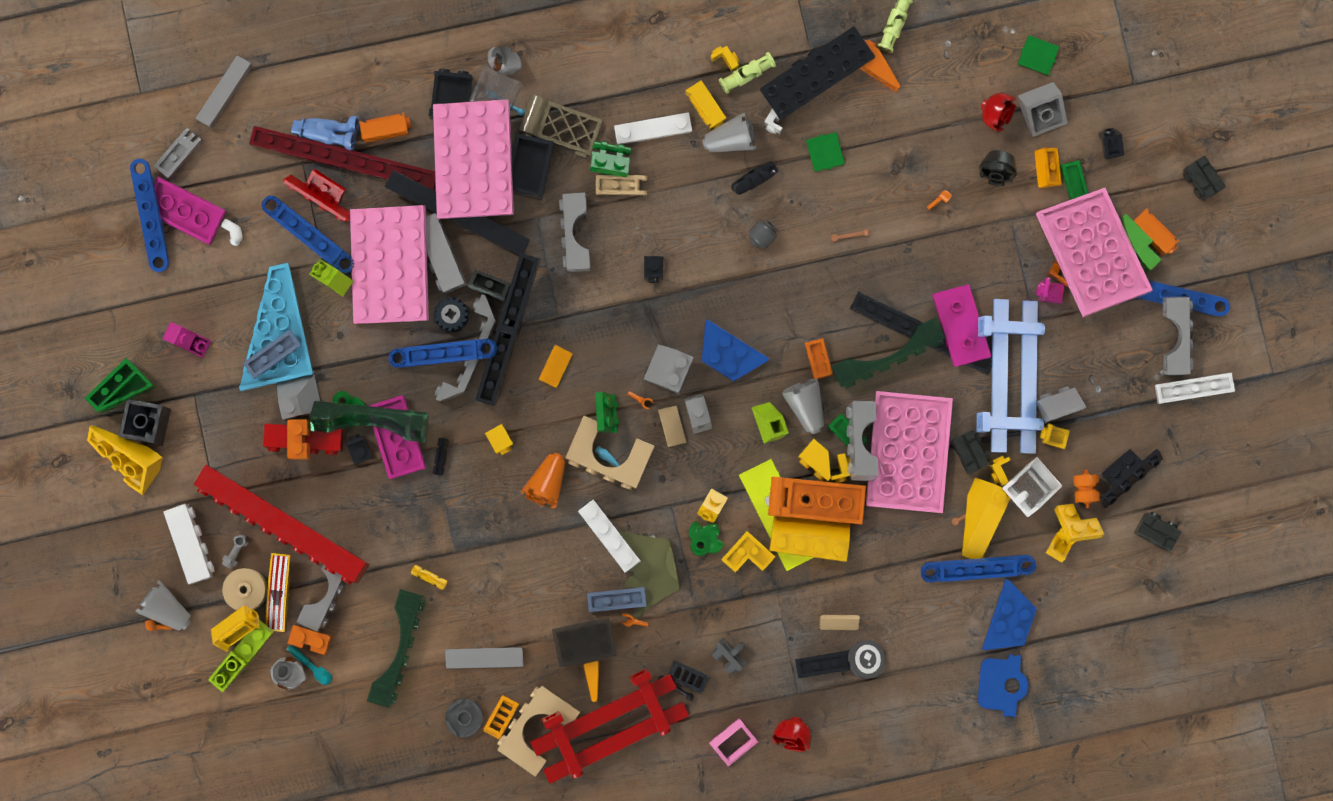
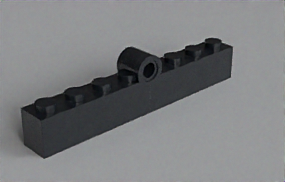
M520 253L494 337L497 353L487 360L475 401L491 406L497 404L513 348L521 330L522 319L541 258Z

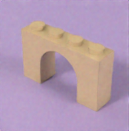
M583 416L565 457L569 460L568 464L579 468V465L586 467V472L596 475L598 472L604 475L603 479L609 482L619 481L622 483L621 487L630 491L632 488L637 489L655 446L636 439L628 459L622 465L612 468L605 467L598 463L593 455V444L599 432L597 431V421Z
M543 685L540 688L536 687L530 695L533 698L531 702L523 705L519 711L522 714L518 720L514 718L508 727L511 730L507 736L503 734L497 743L500 746L498 748L499 752L535 777L548 759L542 755L536 756L534 750L526 743L524 739V726L528 719L537 714L551 715L559 711L564 719L561 723L565 725L574 721L581 712Z

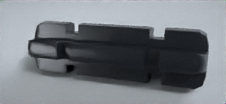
M447 438L438 439L437 445L439 447L436 450L434 462L436 465L433 468V474L443 475L444 473L443 465H445L446 447H448L449 443Z

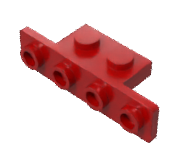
M316 169L312 170L306 183L293 175L284 178L283 183L289 189L301 193L306 200L315 202L322 210L331 212L340 221L347 222L350 220V211L339 205L347 189Z

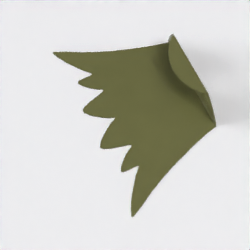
M616 529L641 561L629 570L634 572V574L628 578L624 585L628 588L645 587L646 607H636L633 613L634 619H638L653 605L680 590L670 539L641 536Z

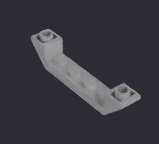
M482 294L480 298H476L473 308H475L474 312L477 315L487 318V322L483 321L479 331L482 333L479 339H490L497 322L487 297ZM488 343L483 346V351H485ZM481 359L465 361L464 366L466 370L464 374L461 373L456 382L459 385L458 388L443 382L442 386L438 385L435 392L436 400L444 402L466 393Z

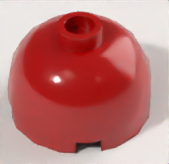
M996 93L985 99L981 105L983 122L991 129L1002 132L1004 128L1001 127L1004 123L1008 125L1016 109L1013 101H1016V98L1005 93Z
M792 717L791 719H785L776 726L772 736V741L779 746V743L785 744V749L796 752H805V748L807 750L810 749L811 731L801 718Z

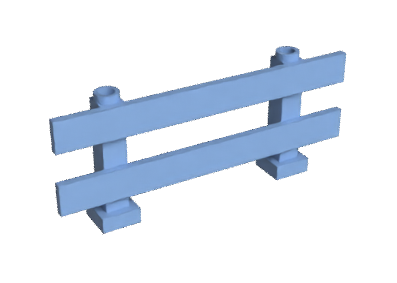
M993 299V320L992 316L978 317V337L992 335L991 416L990 412L977 413L976 432H990L991 429V452H1007V429L1020 430V453L1036 454V431L1042 430L1044 427L1043 419L1036 418L1037 335H1044L1045 333L1044 323H1038V301H1022V322L1009 321V300ZM1008 334L1022 335L1020 417H1007Z

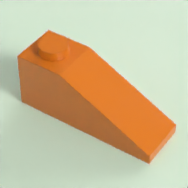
M870 40L865 41L875 55V58L860 69L897 93L900 84L880 50L876 48L877 45Z

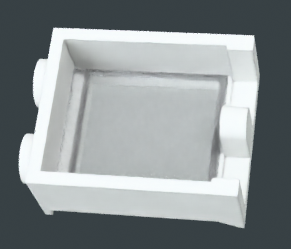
M1036 457L1003 487V490L1023 513L1029 517L1046 503L1062 485L1040 459Z

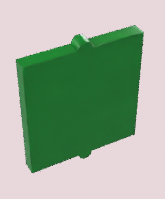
M1028 35L1024 47L1021 48L1022 53L1017 65L1049 76L1052 65L1056 62L1055 57L1060 46Z
M836 132L826 135L820 134L819 137L806 140L814 172L825 169L831 170L833 167L845 164Z

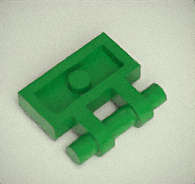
M593 141L592 149H597L599 152L592 151L590 171L627 177L630 158L622 156L623 154L630 155L631 148L624 147L623 144L613 145L607 144L606 141ZM606 151L614 152L616 155L606 154Z
M596 392L597 431L618 433L620 423L619 419H617L619 404L616 402V395Z

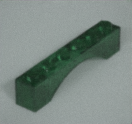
M935 317L918 325L909 341L900 350L888 357L873 361H858L848 358L831 366L840 387L845 386L847 389L856 385L855 381L860 378L865 381L873 377L872 373L880 370L882 373L890 369V364L896 361L898 365L907 361V356L913 353L915 356L926 352L925 348L930 345L935 348L943 344L942 340L946 337Z
M314 401L309 416L311 431L332 432L349 426H375L390 430L407 441L425 442L429 429V413Z
M403 589L399 590L394 607L400 624L399 648L390 667L381 677L372 682L367 702L388 708L392 704H396L398 693L395 692L397 685L401 686L404 675L401 672L409 661L407 652L408 648L412 649L415 637H412L414 629L417 630L419 627L420 619L418 614L419 611H423L426 600H423L424 595Z

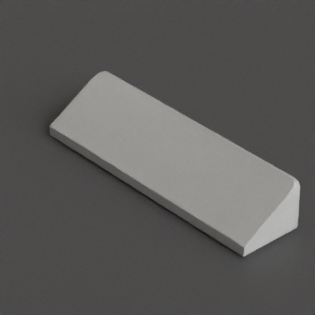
M236 56L195 119L212 129L253 65L243 58Z
M523 647L445 649L446 669L524 667Z

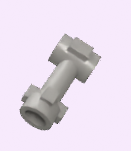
M245 534L234 537V547L228 556L224 555L222 559L224 566L232 569L238 563L235 559L241 548L247 547L249 544Z

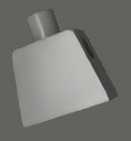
M703 394L684 399L693 434L712 429Z

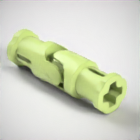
M913 0L897 1L884 28L882 41L878 43L877 47L880 50L893 53L896 38L900 36L901 29L908 16V8L913 3Z
M767 52L762 58L752 60L748 65L734 70L733 74L718 80L724 92L728 94L733 88L743 86L754 79V77L761 76L762 72L767 69L775 68L776 64L771 54Z

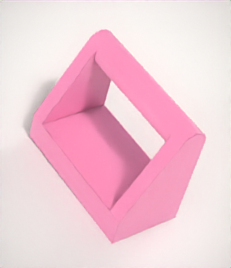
M740 718L709 742L728 767L758 743ZM742 727L751 739L726 758L718 746Z

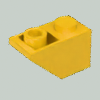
M813 439L798 456L801 459L799 463L807 470L810 467L815 471L813 475L823 482L825 480L828 482L831 478L829 452Z

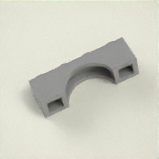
M586 193L562 194L563 199H559L560 211H564V218H560L561 230H565V237H562V249L566 248V256H563V268L567 267L568 272L591 271L589 249L580 246L573 237V229L576 222L581 217L587 215Z
M1163 297V317L1173 321L1178 329V341L1175 347L1168 353L1163 354V373L1166 375L1190 374V370H1193V359L1190 358V351L1193 350V340L1190 339V331H1193V321L1190 320L1193 303L1190 301V297Z
M852 401L846 408V418H849L847 437L850 438V444L847 447V454L850 456L848 473L851 474V480L874 481L878 477V457L870 454L865 449L862 442V433L864 428L871 426L876 421V403L873 401Z
M324 564L321 570L328 579L329 587L327 594L316 604L304 605L297 620V623L316 632L326 628L329 621L327 619L329 611L333 612L337 604L334 600L337 594H341L345 587L343 580H341L342 575L337 572L333 575L326 571Z

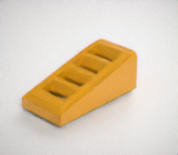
M599 660L583 665L593 702L598 699Z
M502 695L484 727V732L500 740L511 722L519 703ZM504 703L512 707V710L510 711L502 707V704ZM500 710L508 714V717L499 714L498 711ZM495 717L504 721V725L495 721ZM491 725L500 728V732L491 728Z

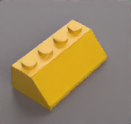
M774 516L769 551L847 562L850 524Z

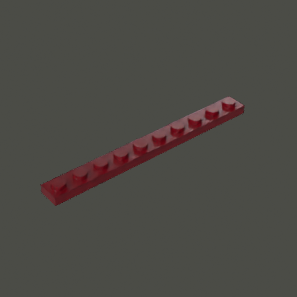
M254 126L249 142L251 146L386 180L389 179L394 170L432 190L435 188V171Z

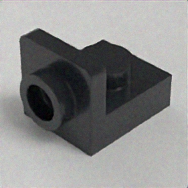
M1107 128L1104 129V132L1098 133L1099 138L1102 140L1105 159L1124 156L1122 134L1117 129Z
M644 256V280H648V283H659V280H663V256Z
M357 434L349 437V441L345 442L354 465L373 459L364 436L360 437Z

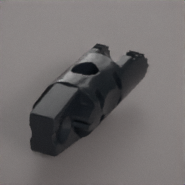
M772 161L760 165L732 183L731 189L738 195L753 190L778 173V169Z

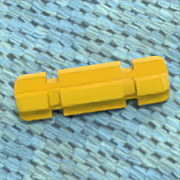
M414 565L411 570L412 575L419 576L420 579L431 585H436L441 590H444L447 585V580L438 578L439 576L425 569L422 570V567Z

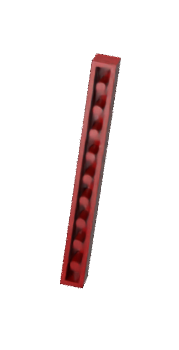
M208 465L203 467L193 484L198 487L197 491L204 496L210 494L214 497L213 501L221 506L226 504L230 507L229 511L237 516L241 513L246 517L245 521L254 526L257 523L262 526L261 531L268 535L275 534L278 536L276 540L284 545H287V543L293 545L292 550L301 555L306 553L310 556V561L317 565L319 563L324 564L326 571L333 575L337 572L342 575L341 580L350 585L352 582L358 584L370 565Z

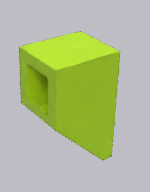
M321 259L318 260L309 273L313 278L342 297L354 282Z
M770 402L752 407L764 444L782 439L789 434L783 415Z

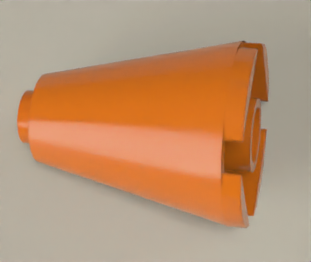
M558 453L548 454L522 488L521 493H526L525 497L541 506H545V503L551 504L549 508H556L566 464L565 460H563L564 457Z

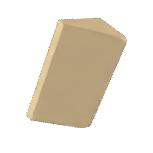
M677 406L659 409L658 412L668 448L687 443Z
M821 615L820 629L858 630L860 616Z

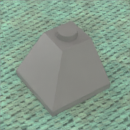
M315 375L277 383L278 403L283 420L287 421L323 412Z

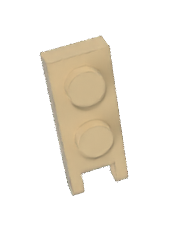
M596 175V195L645 196L647 191H640V180H647V176L628 175L627 177L615 175Z

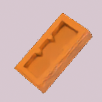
M824 338L806 342L805 347L813 378L821 379L833 376Z

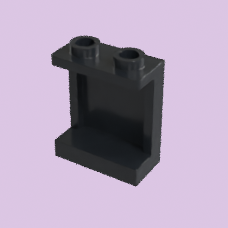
M442 68L439 71H434L431 108H429L430 119H433V104L471 102L473 76L469 72L458 71V73H452L449 69Z

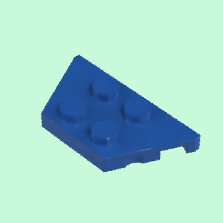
M708 319L706 320L702 351L703 363L734 382L768 362V357Z
M1005 579L981 648L982 650L1025 645L1037 608L1008 579Z

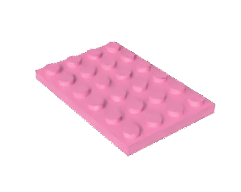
M507 99L433 104L437 219L514 215L510 101Z
M1106 188L1036 213L1082 317L1152 291L1151 285Z
M419 205L350 209L351 260H354L352 261L354 265L352 264L354 266L352 268V280L354 281L352 283L353 324L429 321L426 207Z
M876 391V421L872 427L870 454L878 457V477L874 481H868L866 506L943 513L953 398Z

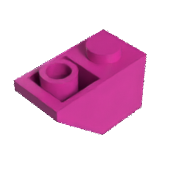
M170 322L162 338L202 358L211 343V340Z

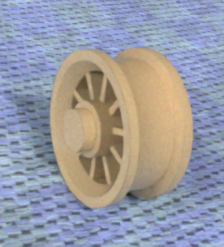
M246 568L237 569L226 577L222 589L223 597L226 603L235 610H238L243 605L255 610L266 600L268 585L264 576L258 571Z

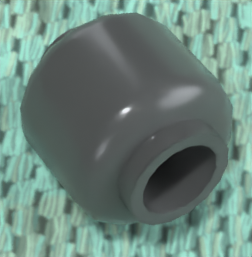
M759 220L749 230V236L751 237L749 241L756 248L759 246L767 248L776 239L777 229L768 220Z

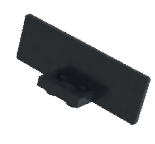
M855 27L850 28L819 50H812L807 54L808 57L803 60H797L791 65L790 69L760 88L761 93L780 120L875 58V55Z

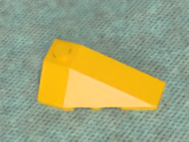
M93 425L89 427L87 441L102 457H107L113 464L111 467L114 471L119 470L125 477L123 480L128 486L143 495L160 472L163 457L147 446L121 438L119 435Z
M974 478L967 494L962 556L968 559L983 558L1010 500V496L1002 487Z

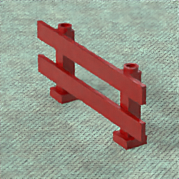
M644 669L629 676L634 687L638 686L637 690L562 726L561 722L564 719L559 711L541 719L546 730L550 728L551 732L530 741L536 756L558 746L564 758L543 769L549 784L569 774L572 775L573 779L578 778L584 774L582 768L657 731L661 736L671 732L670 725L688 717L689 714L683 702L662 711L657 700L658 697L676 689L671 675L668 674L650 683L649 680L652 679L651 674L647 669ZM646 704L651 717L576 754L574 753L569 740Z

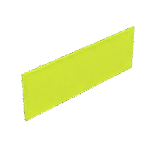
M772 459L739 474L770 539L774 516L768 515L769 506L765 503V498L770 497L771 477H780ZM777 552L786 571L814 558Z

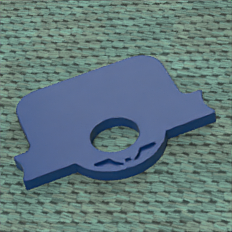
M1008 654V659L1006 660L987 658L982 661L978 690V703L981 707L1002 710L1004 717L1012 716L1016 718L1017 701L1021 700L1028 691L1027 678L1020 672L1021 655L1013 656ZM1010 678H1015L1019 682V690L1015 693H1009L1005 689V682Z

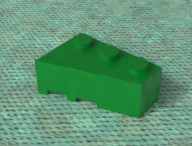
M125 358L84 399L97 412L103 414L126 403L127 399L132 400L157 388V386L130 359Z

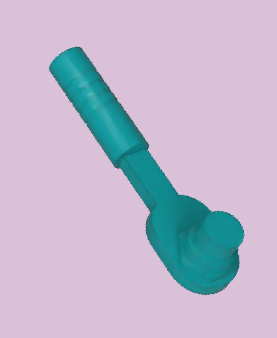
M290 645L286 649L302 664L310 668L314 672L315 679L321 684L328 685L332 681L330 672L323 667H316L295 646Z

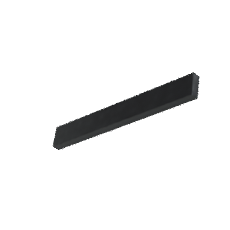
M394 170L392 171L385 188L419 205H424L426 209L437 214L436 191ZM485 216L448 219L519 256L520 253L524 252L530 240Z
M858 291L850 307L851 310L950 357L942 331ZM992 355L988 359L966 365L988 375L992 368Z

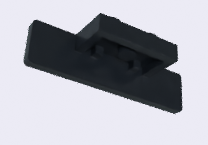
M1129 449L1104 470L1101 475L1112 487L1100 497L1102 506L1107 508L1109 505L1114 504L1119 496L1128 492L1132 485L1138 480H1142L1152 468H1156L1163 459L1160 451L1156 449L1142 461Z

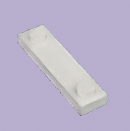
M689 112L614 125L617 145L692 132Z
M1232 373L1155 385L1158 404L1235 392Z

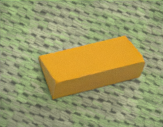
M1058 148L1035 150L1038 187L1062 186Z
M555 345L539 380L557 388L573 353Z

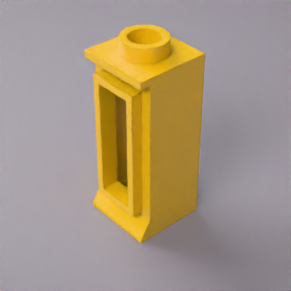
M702 80L685 90V94L689 96V100L706 126L709 127V131L726 122L725 115Z
M243 605L211 629L213 645L227 652L234 643L255 628H260L258 613Z

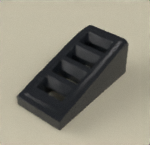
M675 660L668 673L674 682L701 694L709 679V675ZM679 666L681 667L677 678H675L673 676L677 667ZM684 670H688L684 681L680 680ZM691 673H694L695 676L692 683H687ZM701 676V682L699 686L696 687V681L698 677Z

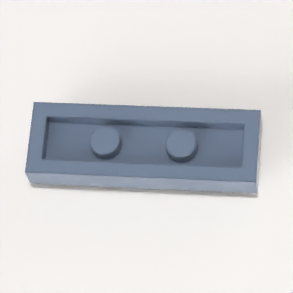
M289 330L243 362L251 376L256 379L302 345L293 332Z
M645 587L587 593L589 612L646 607Z

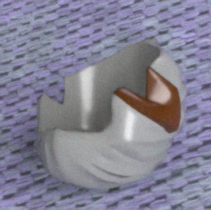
M492 47L488 51V63L495 72L509 76L521 70V59L516 52H511L510 47Z
M279 658L271 666L270 675L274 684L279 688L286 690L295 689L306 680L303 666L295 658Z

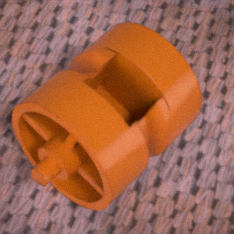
M1085 469L1082 475L1073 476L1074 486L1078 488L1074 494L1075 503H1084L1086 508H1090L1092 502H1100V493L1095 489L1099 485L1098 474L1090 475L1088 470Z

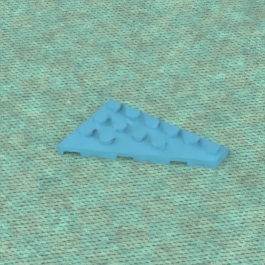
M289 263L269 267L246 359L248 360L289 330L293 332L302 346L256 379L251 376L244 366L241 384L239 385L240 391L314 375Z

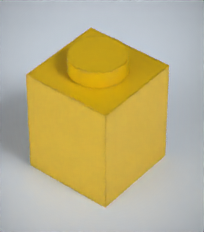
M502 424L485 433L496 454L501 453V455H504L512 450L511 447L514 444Z

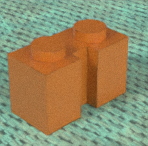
M287 420V459L310 460V444L305 443V437H310L309 420Z
M293 625L287 644L300 648H306V645H310V651L327 655L333 636L316 632L303 626Z

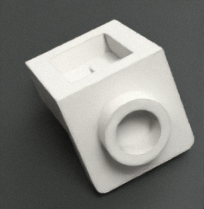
M773 109L764 121V126L772 134H781L783 128L774 123L775 121L778 123L780 119Z

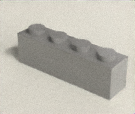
M436 213L427 216V255L431 261L428 265L431 272L436 273L438 280H435L439 291L442 290L447 294L466 286L467 283L441 219H437Z

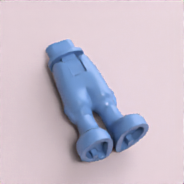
M350 116L347 123L320 118H302L301 121H293L291 134L332 145L336 143L343 145L348 150H353L356 146V137L359 135V117ZM339 132L344 133L345 135H337L335 133Z

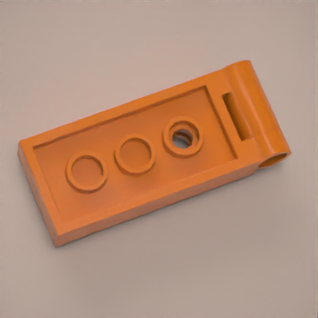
M771 477L768 515L862 525L866 486ZM804 496H807L809 498L808 503L803 502L802 499Z

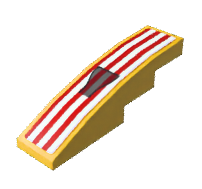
M271 553L266 626L272 631L285 632L289 602L291 555Z

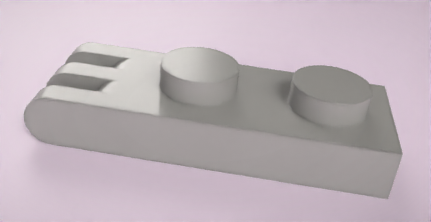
M186 128L154 165L168 179L174 175L202 142L200 137L192 142L196 137L194 132L189 137H186L191 131L189 128Z

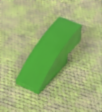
M1125 214L1120 221L1141 266L1148 273L1161 259L1148 247L1153 240Z

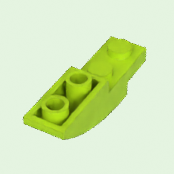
M259 620L260 628H255L245 635L208 679L222 693L241 674L274 633L262 621Z

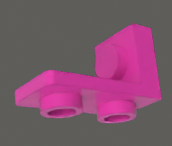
M1045 278L1037 285L1036 295L1039 296L1038 301L1062 304L1064 284L1051 283L1050 278Z

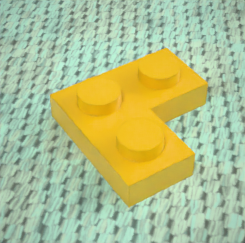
M1074 504L1058 505L1054 509L1068 542L1097 539L1104 535L1098 519L1081 520Z
M746 531L721 560L736 573L747 559H750L763 571L775 556Z

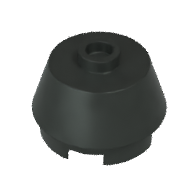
M992 150L988 152L979 165L980 177L989 179V184L1004 186L1005 182L1012 183L1017 175L1015 158L1006 151Z

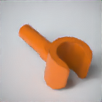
M942 191L936 200L927 206L928 210H931L941 200L947 203L952 194L948 191Z
M630 391L627 394L641 403L644 409H650L644 405L646 400L653 403L651 398H642Z
M627 613L622 614L628 617V620L626 622L620 621L621 624L628 627L633 624L648 627V622L634 619L633 616Z
M154 620L145 621V627L149 631L173 629L166 625H156Z

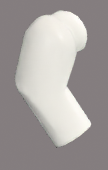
M225 219L221 227L230 231V243L237 246L243 239L242 230L235 223Z

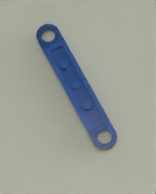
M136 159L130 165V172L148 261L153 271L163 272L169 267L170 260L168 258L151 166L147 160ZM138 163H142L145 166V171L142 174L136 172ZM157 257H161L164 261V265L161 268L156 267L154 263Z
M270 195L264 198L261 206L266 214L343 274L352 272V268H354L352 261L354 260H351L352 257L277 197ZM269 201H276L277 206L275 210L267 209L266 205ZM342 260H350L351 265L348 269L340 267Z
M1149 281L1152 288L1150 293L1137 297L1138 299L1163 304V297H1190L1194 312L1217 317L1226 315L1230 310L1228 300L1223 297ZM1216 302L1224 304L1223 312L1216 311Z
M479 339L396 348L391 351L388 359L389 363L396 368L487 359L495 356L497 345L491 339ZM486 343H489L491 347L489 354H485L483 351V346ZM397 353H400L403 356V360H401L402 362L396 363L395 356Z
M1031 555L928 562L921 567L920 573L923 580L929 583L935 581L948 582L1030 575L1034 573L1037 566L1035 559ZM1026 561H1027V562H1028V561L1031 562V566H1030V567H1028V568H1023V567H1021L1022 563H1024V562H1026ZM930 569L935 570V573L931 576L925 574Z

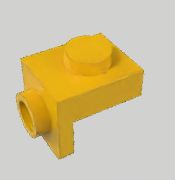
M719 46L712 51L710 56L712 62L722 57L731 72L738 69L739 58L735 52L731 53L727 46L723 48Z
M1047 424L1046 427H1043L1040 438L1043 439V444L1065 449L1070 430Z
M845 453L836 456L841 474L831 476L830 478L831 481L835 480L836 483L847 481L846 477L851 476L848 473L850 457H846Z
M1004 456L993 460L994 464L990 466L993 472L991 477L994 483L999 484L1000 487L1009 482L1001 467L1002 464L1010 461L1009 457L1004 459Z
M711 488L697 514L705 521L714 523L728 498Z
M1061 528L1054 535L1046 553L1062 563L1075 542H1068L1063 528Z

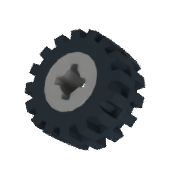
M453 297L444 298L435 307L434 319L442 330L456 332L466 326L469 312L461 300Z

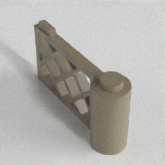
M530 95L518 131L522 135L554 141V144L576 151L575 155L586 158V155H591L593 141L596 140L602 119L550 102L542 97ZM550 107L558 109L561 116L551 120L548 114ZM571 114L576 115L579 123L570 127L565 117ZM563 118L567 128L557 132L553 123ZM589 120L596 122L595 130L588 133L583 123ZM551 124L555 134L550 137L542 135L543 128ZM581 125L585 135L576 139L571 129ZM569 130L573 140L568 143L562 142L559 135ZM587 137L590 142L589 149L580 148L577 141Z

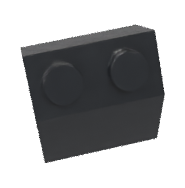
M127 399L119 437L163 446L171 409L163 405Z

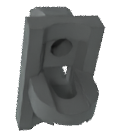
M723 638L715 645L716 648L711 653L718 661L723 656L728 659L729 662L724 666L728 674L736 671L739 672L747 664L738 654L745 646L743 642H740L733 648Z

